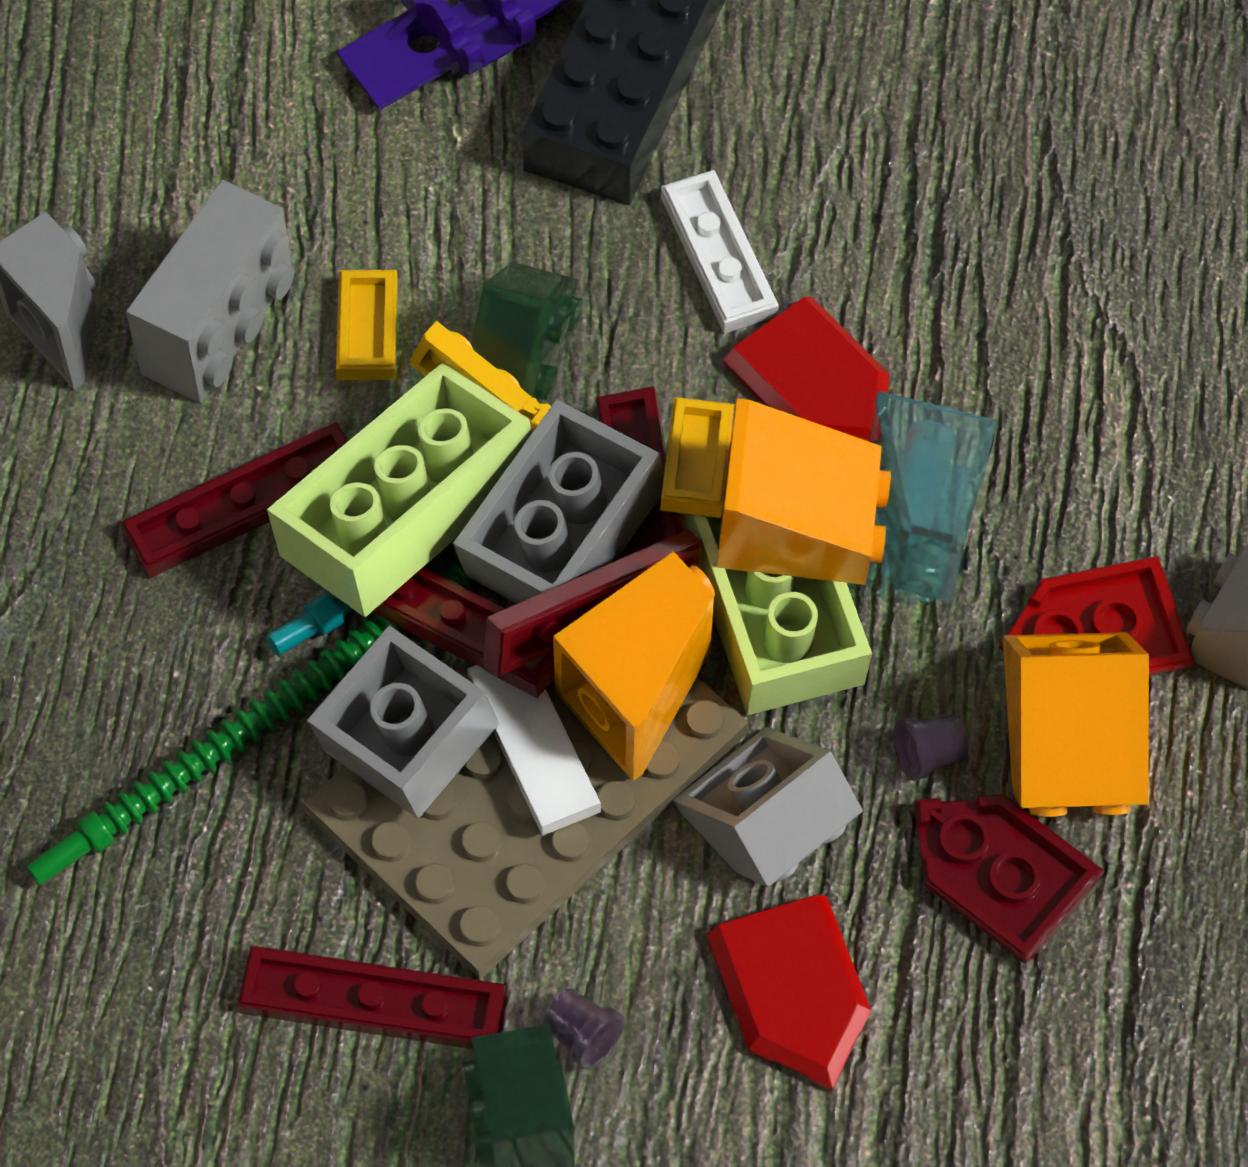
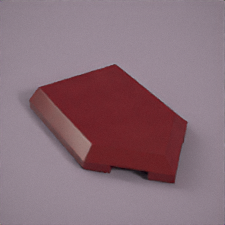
M1004 794L980 795L977 800L941 802V798L918 799L914 802L924 886L1025 964L1037 955L1096 886L1105 871Z

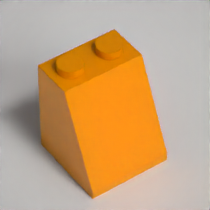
M737 398L717 567L866 585L870 562L882 563L885 546L886 526L875 525L876 507L887 508L891 471L880 470L882 446L752 400Z
M674 551L553 636L554 686L556 695L632 781L642 776L708 658L711 649L714 588L701 569L695 565L688 567Z
M1127 632L1004 635L1003 651L1012 794L1020 807L1029 808V813L1035 816L1056 817L1066 815L1067 807L1092 806V811L1097 814L1122 815L1130 812V805H1148L1149 654Z

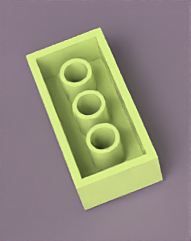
M442 362L267 509L280 557L363 617H366L459 536L532 434L530 419Z
M677 513L683 531L689 529L702 541L699 569L708 577L715 591L713 618L747 716L865 685L872 651L847 583L718 568L717 559L722 518Z

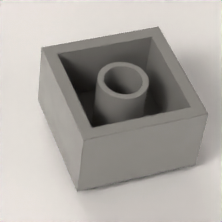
M391 626L387 627L307 720L327 754L417 819L422 816L499 725L487 695L482 689Z

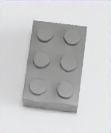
M223 179L126 311L141 375L200 404L213 386L219 387L222 385L231 370L233 357L244 342L250 343L253 341L262 326L264 313L275 298L278 300L283 298L292 284L294 268L291 265L290 238L287 235L282 207Z
M556 399L453 544L465 576L518 604L615 562L662 496L664 470L660 454Z

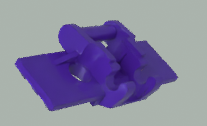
M401 0L407 9L406 12L337 51V54L347 70L380 111L446 72L453 76L462 71L470 76L535 38V21L570 0H463L450 7L446 0ZM423 35L436 37L440 41L438 47L428 53L415 52L409 46L413 40Z

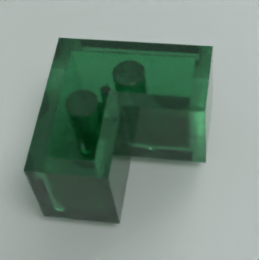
M511 262L483 284L471 345L475 352L495 368L510 373L518 381L520 387L531 398H536L539 404H541L542 400L549 401L551 399L557 380L558 367L550 365L553 348L556 344L561 345L567 331L575 332L580 320L583 299L575 297L579 279Z
M550 1024L473 1037L474 1060L462 1062L468 1101L481 1100L480 1102L471 1103L474 1135L480 1165L493 1162V1167H575L574 1125L562 1063L558 1064Z

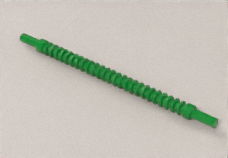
M449 562L446 574L436 571V573L473 591L472 584L474 582L481 585L465 576L461 563ZM377 615L378 621L375 623L370 620L364 621V631L360 633L356 630H351L349 632V642L345 643L343 640H337L334 652L331 653L329 650L324 649L320 653L322 659L320 662L317 663L312 659L307 661V671L302 672L295 669L292 672L293 680L289 683L284 679L279 680V690L274 693L267 689L263 692L264 700L259 703L255 699L249 702L250 710L245 713L240 709L236 710L234 713L236 720L230 723L227 720H222L219 732L206 731L205 736L207 740L200 743L197 740H193L191 742L192 750L187 754L182 750L177 751V761L171 764L167 760L163 761L160 773L156 774L154 771L147 772L148 781L141 784L138 781H134L132 783L133 791L128 795L123 791L118 792V802L111 805L109 802H104L102 804V813L98 815L91 811L76 822V831L25 866L28 873L40 887L91 850L95 853L102 852L114 843L113 835L119 832L121 835L128 833L127 825L133 821L137 825L142 824V814L148 811L152 815L158 812L156 805L158 802L172 803L173 798L171 794L176 790L181 794L186 793L188 790L186 783L192 780L197 784L200 783L203 771L216 772L217 767L215 763L222 760L224 763H229L231 761L230 753L233 750L243 753L246 750L245 742L250 739L254 743L259 742L261 739L259 732L261 730L269 733L275 730L274 722L279 719L286 723L289 720L288 712L293 709L298 713L303 711L304 706L302 702L308 699L314 703L318 700L317 692L322 689L327 693L332 690L331 682L335 679L341 682L346 676L345 672L354 667L388 626H391L401 634L405 629Z

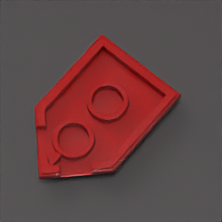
M803 297L733 346L723 359V365L761 404L882 446L881 450H884L889 373L813 297Z
M1159 556L1041 579L1030 596L1028 604L1006 634L1043 635L1127 632L1149 654V675L1191 667L1195 663ZM1002 640L1001 643L999 644V648H998V649H1000V650H1002V651H1003V640Z
M825 895L809 896L719 924L707 932L708 944L748 1052L772 1064L775 1061L807 1076L808 1081L832 1092L854 1044L871 1014V1008L828 897Z

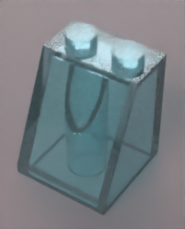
M878 391L869 442L882 446L880 470L891 471L887 508L876 507L879 524L886 526L884 547L893 588L906 591L913 598L922 601H936L939 599L950 603L953 602L986 479L998 420Z

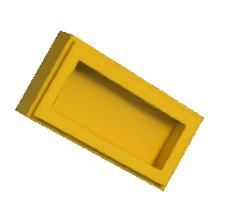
M339 270L336 345L337 380H396L397 270Z
M674 397L660 511L722 518L735 404Z

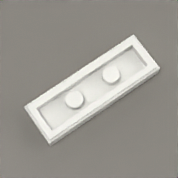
M715 170L661 186V200L723 333H729L776 317L779 305Z
M478 665L468 668V680L486 693L498 719L499 725L494 729L493 733L542 836L600 813L601 803L546 689L537 699L493 676Z

